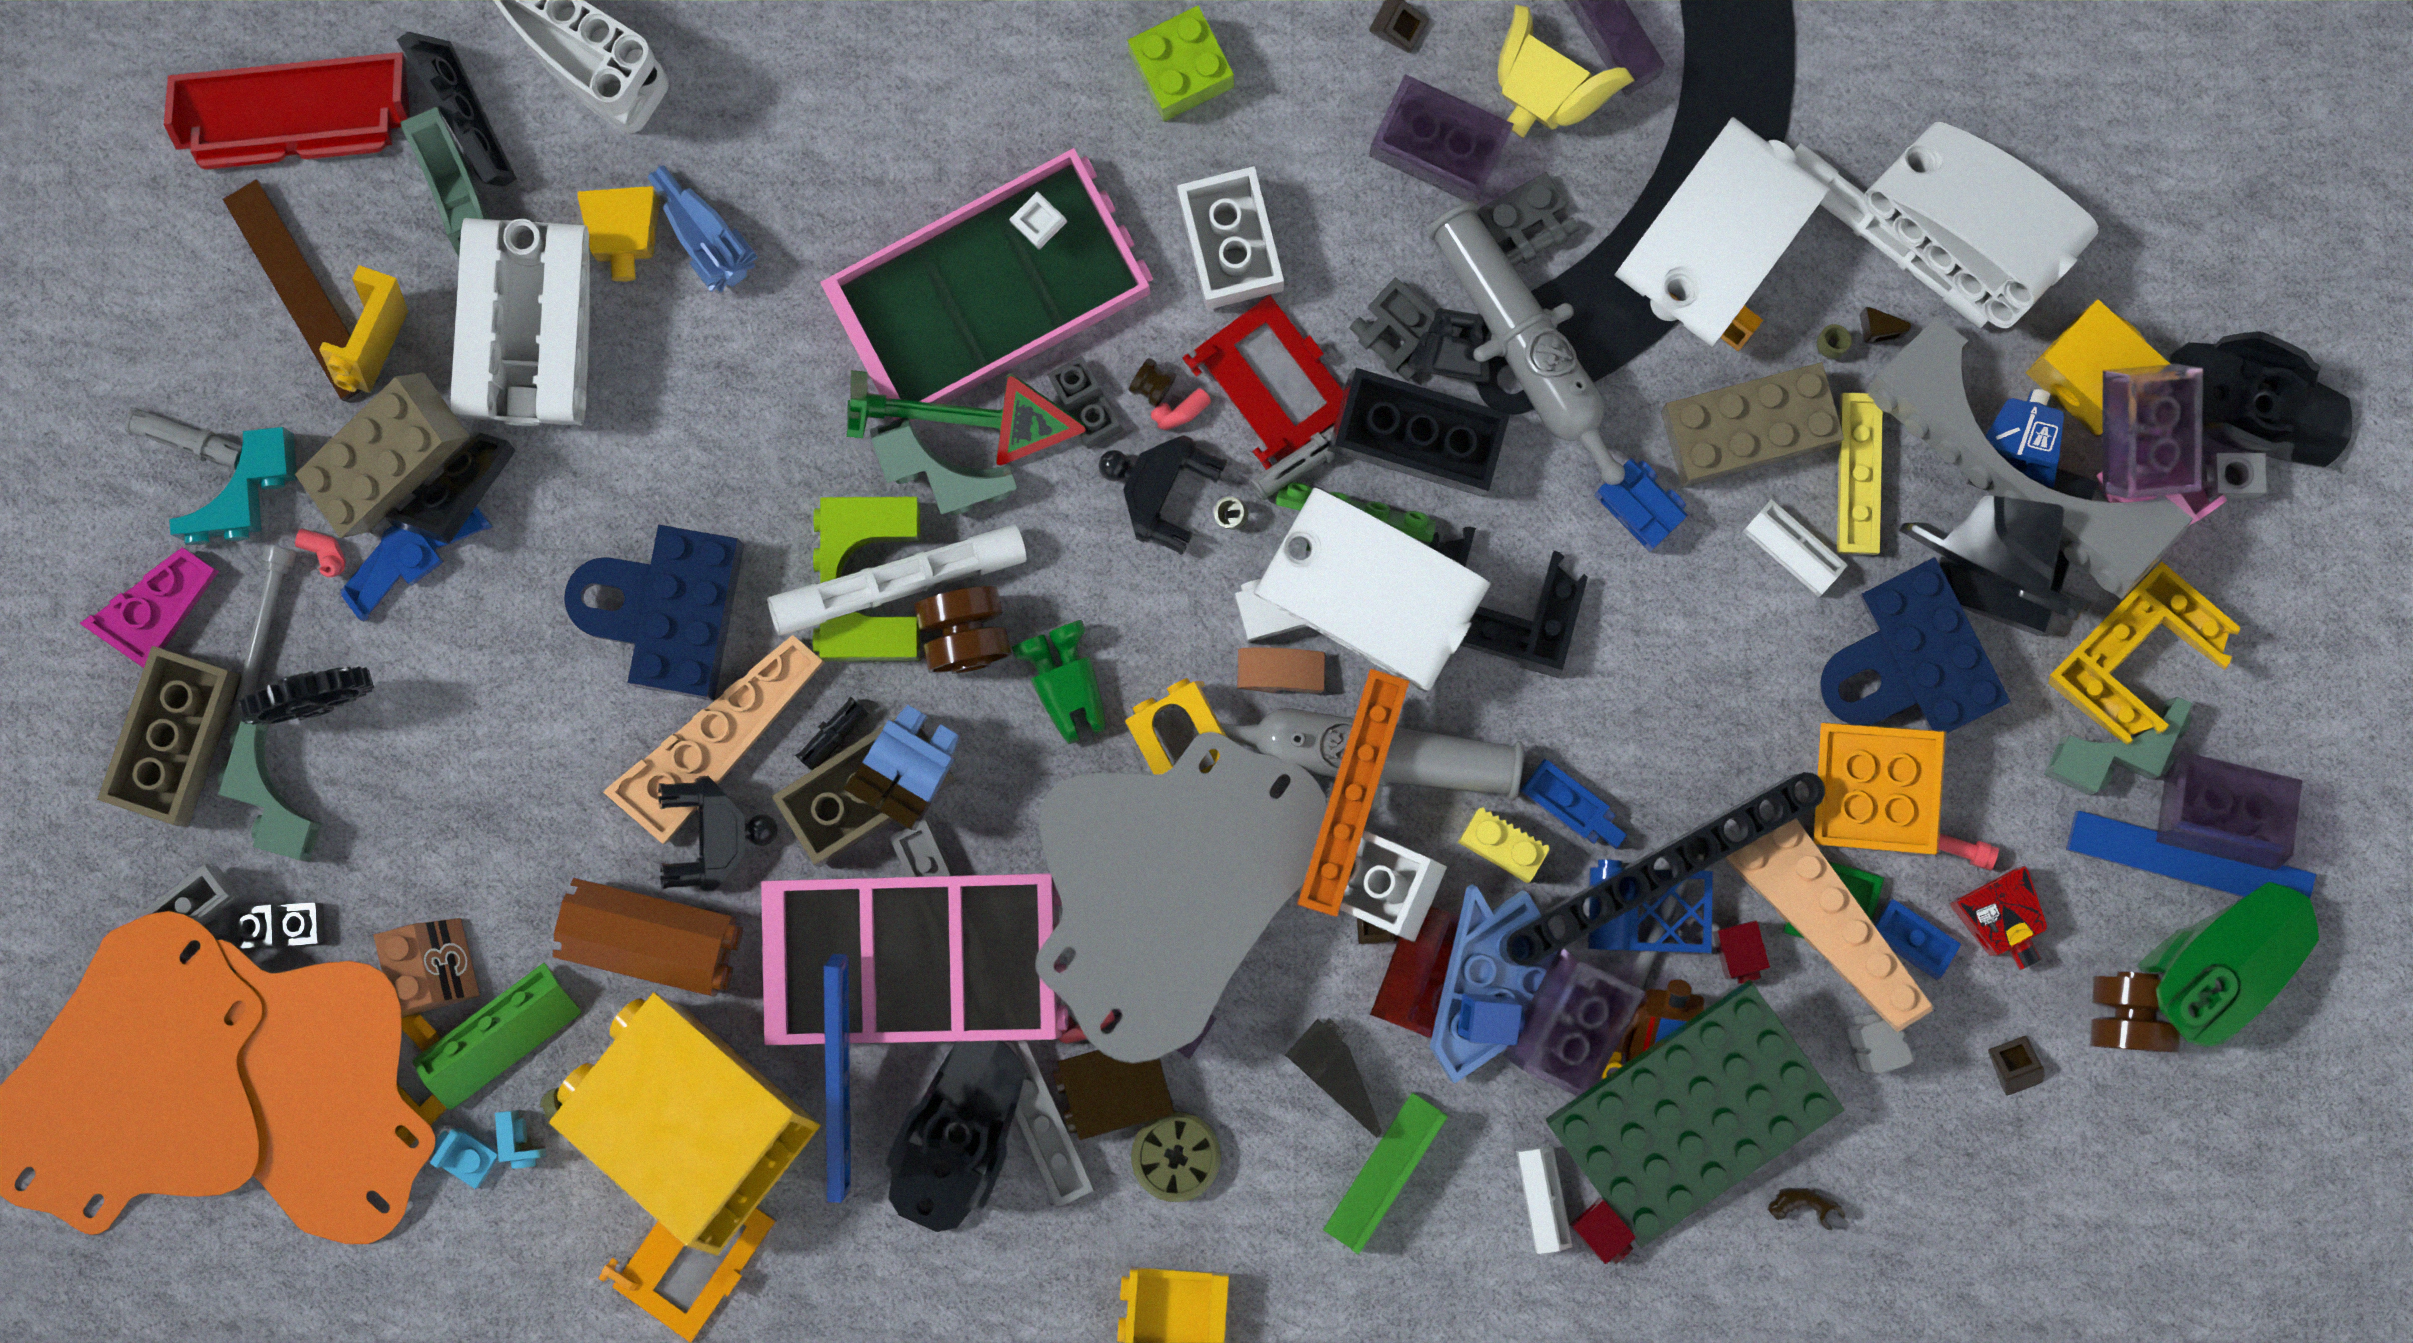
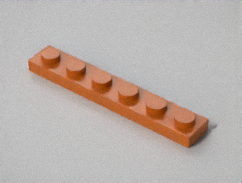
M1369 669L1297 901L1298 906L1333 917L1338 916L1410 682L1409 680Z

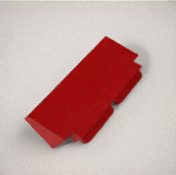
M403 52L168 75L163 125L175 149H190L196 164L205 170L277 163L286 156L299 155L300 158L307 160L377 153L384 150L386 146L393 145L391 128H401V122L410 118L406 59Z

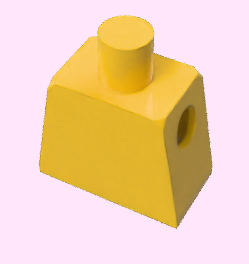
M653 186L578 191V201L584 225H587L589 231L591 254L597 261L611 262L612 281L627 282L635 280V259L652 258L654 255L660 195Z

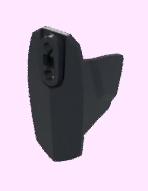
M2260 331L2223 336L2214 344L2188 342L2170 354L2168 362L2171 365L2163 374L2167 380L2159 388L2157 394L2162 410L2178 423L2200 435L2250 453H2266L2267 457L2321 468L2327 467L2336 460L2350 441L2352 409L2349 398L2319 383L2318 374L2321 366L2315 363L2306 351L2282 339ZM2176 374L2183 375L2185 381L2190 382L2189 385L2183 388L2179 387L2175 382ZM2214 387H2218L2223 393L2220 401L2216 400L2213 396Z
M1985 495L1971 513L1950 534L1939 530L1929 523L1916 522L1903 523L1899 531L1991 581L2004 587H2010L2009 591L2063 616L2078 620L2082 610L2088 611L2091 605V601L2063 588L2070 561L2059 550L2065 512L2064 507L2059 504Z
M1002 1040L957 1041L934 1076L920 1103L908 1112L884 1166V1171L891 1174L888 1199L899 1216L935 1232H941L957 1228L971 1210L981 1212L984 1209L1007 1156L1006 1139L1026 1074V1069L1019 1057ZM939 1160L947 1161L950 1164V1171L943 1174L942 1177L936 1175L935 1164ZM930 1198L934 1202V1208L930 1211L922 1210L919 1206L920 1199Z

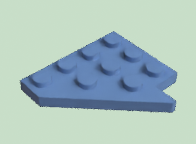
M1471 884L1466 889L1430 1042L1431 1051L1449 1080L1454 1084L1511 1046L1469 1042L1457 1034L1463 993L1510 997L1520 1003L1525 1014V1026L1522 1034H1518V1040L1588 993L1562 949L1528 966H1511L1502 959L1499 952V942L1508 931L1540 914L1530 895L1524 890H1521L1491 911L1477 886ZM1548 927V932H1549V934H1550L1553 938H1555L1554 935L1552 934L1551 930H1550L1549 927ZM1518 936L1512 943V951L1517 958L1524 959L1529 953L1530 946L1524 937Z

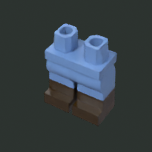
M907 705L894 722L891 720L887 721L882 729L883 731L875 740L860 767L851 776L843 789L872 807L880 809V812L910 830L916 831L948 771L956 760L951 756L956 750L960 735L940 724L930 742H926L916 735L928 716ZM901 776L900 780L898 781V783H897V785L895 786L894 790L892 791L891 795L888 797V795H889V793L891 792L892 788L894 787V785L896 784L897 780H898L899 777Z

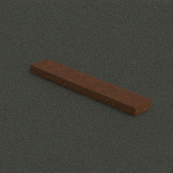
M255 179L223 198L222 200L339 398L342 401H346L361 392L362 390L359 389L356 392H350L340 388L334 383L319 350L322 343L326 342L340 348H345L351 334L261 182Z

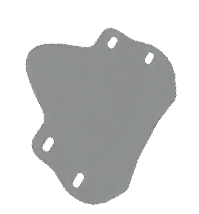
M1207 732L1195 737L1174 767L1163 774L1094 773L1077 775L1061 781L1046 794L1040 808L1039 833L1046 862L1061 899L1063 912L1060 923L1037 953L1036 971L1042 981L1071 1007L1086 1038L1097 1049L1114 1059L1137 1063L1162 1057L1194 1041L1202 1033L1229 979L1278 910L1303 885L1327 808L1325 795L1318 782L1298 764L1285 762L1276 756L1254 753L1221 734ZM1210 749L1218 750L1220 757L1208 773L1200 772L1199 763ZM1280 775H1288L1291 781L1281 797L1278 799L1272 798L1269 791ZM1065 948H1073L1076 953L1075 958L1064 972H1056L1053 965ZM1112 1009H1119L1122 1012V1018L1110 1034L1102 1033L1100 1026Z

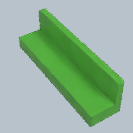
M544 962L414 1058L412 1063L424 1085L448 1110H452L580 1015L581 1010L565 992L553 971Z
M1411 1092L1323 1230L1359 1255L1446 1121L1448 1115Z

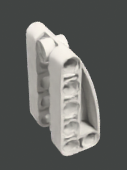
M492 0L532 54L572 96L622 132L635 133L645 126L666 94L669 87V79L660 63L655 60L651 48L642 36L584 0ZM651 71L657 72V77L652 84L643 85Z
M1732 117L1617 270L1615 276L1643 297L1644 295L1649 297L1653 313L1658 318L1664 321L1680 320L1684 323L1683 326L1713 347L1830 188L1796 164V155L1789 146L1777 140L1765 141ZM1668 292L1675 294L1680 301L1673 299Z
M1935 122L1930 125L1863 196L1864 204L1873 216L1985 318L2000 328L2013 326L2050 286H2054L2077 262L2079 254L2098 234V226L2093 217L2043 176L1998 147L1971 133L1943 122Z
M464 218L460 240L451 384V410L455 416L461 419L504 421L505 424L519 426H540V423L583 425L586 412L590 316V259L587 225L531 222L526 219L508 221ZM525 230L533 231L534 241L532 245L527 249H518L516 244L518 235Z
M1313 488L1256 587L1254 594L1297 620L1302 619L1307 622V626L1392 675L1409 680V684L1423 692H1428L1449 656L1455 653L1471 625L1469 621L1491 584L1478 574L1394 527L1318 488ZM1294 539L1305 540L1311 549L1310 556L1304 560L1294 559L1288 551L1289 543Z

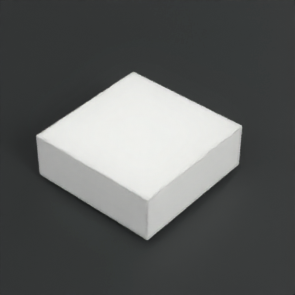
M1038 191L1009 219L1011 224L1038 250L1067 223L1066 218Z

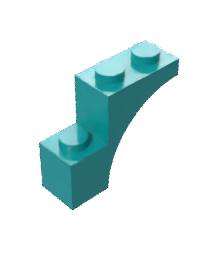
M284 427L243 431L240 460L230 482L206 506L193 513L169 519L170 535L184 540L185 545H203L210 543L209 537L224 536L226 541H240L249 539V533L262 532L258 485L260 484L261 489H280L285 487V482L298 480L295 476L297 467L294 433Z

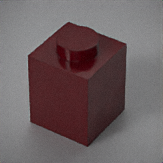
M1757 920L1712 932L1725 979L1736 977L1737 983L1743 984L1749 979L1751 981L1761 979L1760 970L1770 968Z
M1598 1198L1569 1224L1605 1265L1611 1260L1615 1264L1619 1263L1634 1249L1630 1243L1637 1237L1601 1198Z

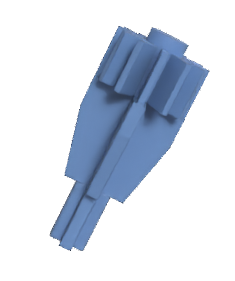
M665 165L659 166L656 172H651L648 175V179L666 203L663 210L679 242L693 259L690 262L691 267L711 292L716 288L719 292H722L726 285L734 287L747 277V269L755 267L753 261L758 256L736 228L731 232L729 226L719 213L692 189L683 190Z

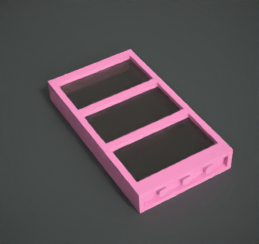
M1051 873L761 881L764 1045L825 1044L824 966L832 954H847V957H849L850 1043L1046 1040L1062 1037V1030H1067L1068 1028L1067 1005H1061V997L1042 981L1036 971L1037 953L1059 924V906H1062ZM1059 956L1053 966L1056 972L1061 973L1067 969L1066 964H1060Z

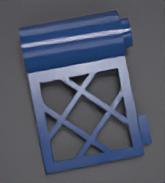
M1598 860V867L1590 868L1589 887L1622 869L1623 861ZM1654 869L1656 876L1661 880L1668 878L1670 870ZM1703 869L1687 878L1704 880V896L1692 908L1675 891L1685 881L1683 880L1667 889L1668 891L1651 907L1646 902L1642 903L1641 905L1647 911L1639 918L1637 906L1588 933V949L1711 953L1713 871H1705ZM1624 877L1619 884V892L1627 900L1634 896L1635 885L1631 879ZM1670 894L1688 911L1671 928L1654 911ZM1589 897V918L1594 920L1600 913V905L1595 898ZM1702 904L1703 920L1695 912ZM1651 914L1667 932L1655 943L1638 942V925ZM1691 915L1703 927V944H1685L1674 931ZM1671 935L1679 944L1662 942Z

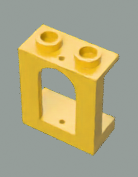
M1188 678L1178 681L1167 688L1169 693L1167 697L1158 702L1155 701L1154 697H1151L1132 708L1135 715L1125 720L1154 775L1163 774L1173 768L1153 726L1156 713L1172 704H1177L1188 712L1200 735L1214 732L1227 737L1201 689L1205 686L1203 680L1190 682ZM1210 749L1209 752L1216 763L1220 753L1216 749ZM1215 763L1202 769L1200 772L1208 773Z

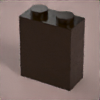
M1098 1049L1057 1061L1059 1069L1053 1071L1055 1084L1059 1095L1064 1093L1067 1095L1070 1109L1064 1110L1066 1124L1070 1134H1078L1079 1141L1174 1114V1107L1160 1057L1154 1060L1130 1063L1114 1059Z

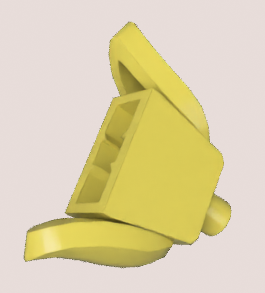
M1515 4L1513 20L1498 62V81L1502 87L1501 94L1509 103L1515 106L1504 126L1515 135L1524 138L1535 120L1551 130H1554L1559 125L1569 126L1577 124L1597 111L1620 89L1635 81L1627 68H1614L1592 76L1584 68L1533 37V18L1530 8Z

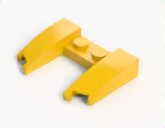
M2161 561L2050 674L2048 684L2093 721L2128 745L2133 741L2131 735L2154 728L2156 734H2160L2168 729L2169 724L2111 675L2115 669L2162 623L2191 647L2223 670H2226L2232 658L2230 655L2223 654L2228 635H2238L2240 627Z

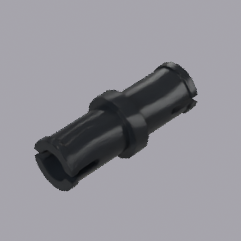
M852 697L847 699L848 701L827 723L823 721L818 726L820 731L795 755L809 770L812 771L820 766L837 747L842 749L847 743L844 739L869 715Z

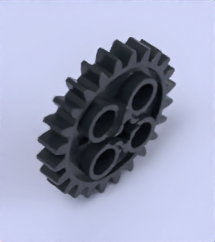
M359 666L352 669L351 667H340L316 673L310 671L283 678L277 682L278 684L267 686V689L256 690L254 694L244 696L245 699L239 700L237 705L242 723L244 722L245 724H276L299 718V721L330 713L334 710V707L356 701V698L364 697L366 693L372 692L374 685L367 667L361 668Z

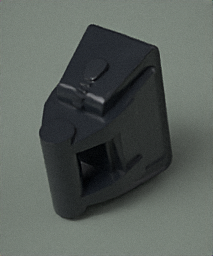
M1438 308L1429 330L1422 334L1408 362V367L1429 374L1483 383L1488 382L1490 379L1488 360L1478 362L1473 356L1474 350L1485 344L1482 334V315ZM1452 326L1462 328L1459 337L1452 336Z

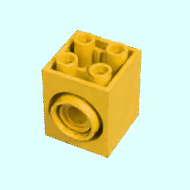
M2097 299L2070 323L2025 373L2042 389L2049 392L2061 406L2091 433L2098 437L2106 430L2113 434L2120 426H2125L2140 410L2135 403L2137 402L2140 405L2148 396L2151 397L2166 382L2167 379L2162 374L2171 364L2146 342L2142 334L2131 323L2121 316L2114 314Z

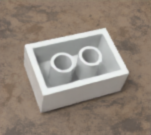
M1255 166L1177 185V196L1206 310L1284 291V279Z
M1363 831L1340 910L1415 942L1447 867L1430 858Z

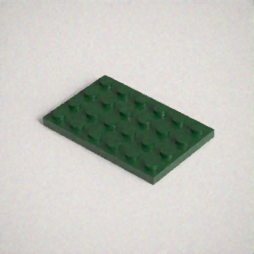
M1749 979L1548 1116L1546 1121L1547 1125L1605 1202L1637 1237L1634 1240L1642 1248L1845 1110L1757 987Z

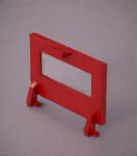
M1268 295L1194 350L1196 353L1195 357L1191 358L1189 354L1182 357L1196 377L1203 373L1198 366L1202 363L1205 365L1267 449L1263 452L1259 447L1252 451L1266 470L1273 466L1269 461L1270 458L1274 457L1279 462L1309 443L1312 435L1317 432L1321 434L1335 424L1344 391L1320 361L1324 353L1309 335L1303 339L1271 295Z

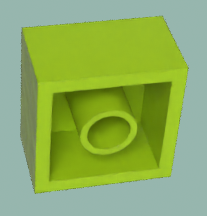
M1199 5L1127 40L1129 55L1163 122L1234 88V74Z

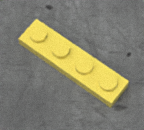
M1842 393L1840 395L1839 422L1844 440L1839 444L1837 554L1878 555L1880 553L1883 411L1876 406L1874 400L1868 396V393Z

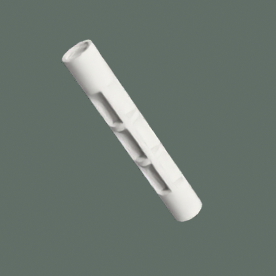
M1800 143L1793 151L1797 159L1796 164L1830 188L1819 203L1821 206L1852 228L1855 235L1858 237L1861 235L1897 262V267L1904 271L1906 269L1943 297L1942 301L1979 329L1988 321L1987 318L1869 212L1864 204L1863 192L1840 176L1837 169L1804 144Z
M1013 524L969 537L968 540L927 552L922 551L901 560L874 568H865L854 574L768 597L770 615L777 634L781 636L827 622V620L869 607L874 608L881 606L885 602L922 591H931L935 587L1024 563L1027 559L1025 546L1020 531Z

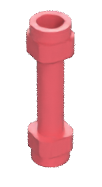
M1940 833L1939 850L1969 859L1972 866L1990 871L1993 869L1998 857V847L1982 841H1977L1976 844Z

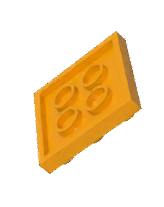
M1821 723L1818 776L1824 783L1825 796L1822 802L1815 807L1813 839L1815 845L1937 855L1939 853L1946 731Z

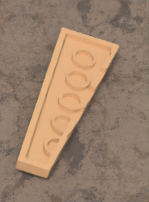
M794 635L790 636L750 669L747 675L733 683L719 698L693 716L690 722L675 734L670 735L656 750L645 759H641L607 787L603 793L658 841L666 845L697 809L696 806L660 809L658 796H661V793H658L659 783H692L699 776H709L718 785L825 662Z
M1797 818L1725 857L1727 863L1759 895L1761 894L1776 909V912L1786 922H1789L1804 937V940L1814 950H1817L1832 965L1833 969L1847 983L1851 984L1857 993L1897 1033L1932 1011V1005Z

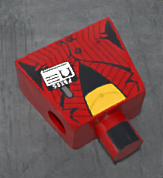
M2026 866L2017 867L1949 903L1953 911L1988 955L1997 956L2009 950L2019 970L2029 967L2042 959L2031 938L2048 928Z

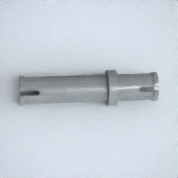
M136 407L131 409V413H128L125 421V430L129 433L144 436L153 441L186 451L202 462L210 460L234 470L238 466L237 463L240 460L242 445L216 437L215 433L210 430L204 429L199 431L160 416L152 415Z
M1334 426L1323 434L1315 433L1310 437L1311 441L1283 458L1262 474L1250 479L1249 483L1257 497L1263 502L1267 497L1297 480L1320 463H1329L1334 460V454L1336 453L1327 451L1328 447L1316 455L1310 456L1312 452L1330 441ZM1298 461H1302V463L1299 466L1292 469L1279 479H1275V476H1277L1290 466L1294 465Z

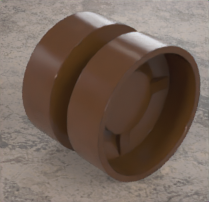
M996 586L959 589L931 596L914 604L920 632H943L942 637L923 645L929 673L952 672V674L975 671L986 668L992 662L1012 655L1006 628L983 627L982 624L1003 613Z
M2117 972V977L2093 976L2092 1003L2115 1009V1017L2091 1019L2090 1046L2179 1053L2180 1032L2171 1022L2157 1020L2158 1012H2161L2156 988L2161 981L2159 974Z

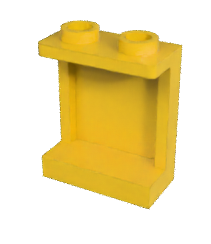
M358 265L352 280L364 310L345 348L323 342L319 350L337 386L350 392H356L359 389L370 393L409 311L395 277Z
M1131 1267L1130 1276H1122L1120 1301H1128L1127 1318L1119 1317L1117 1342L1224 1343L1229 1273Z

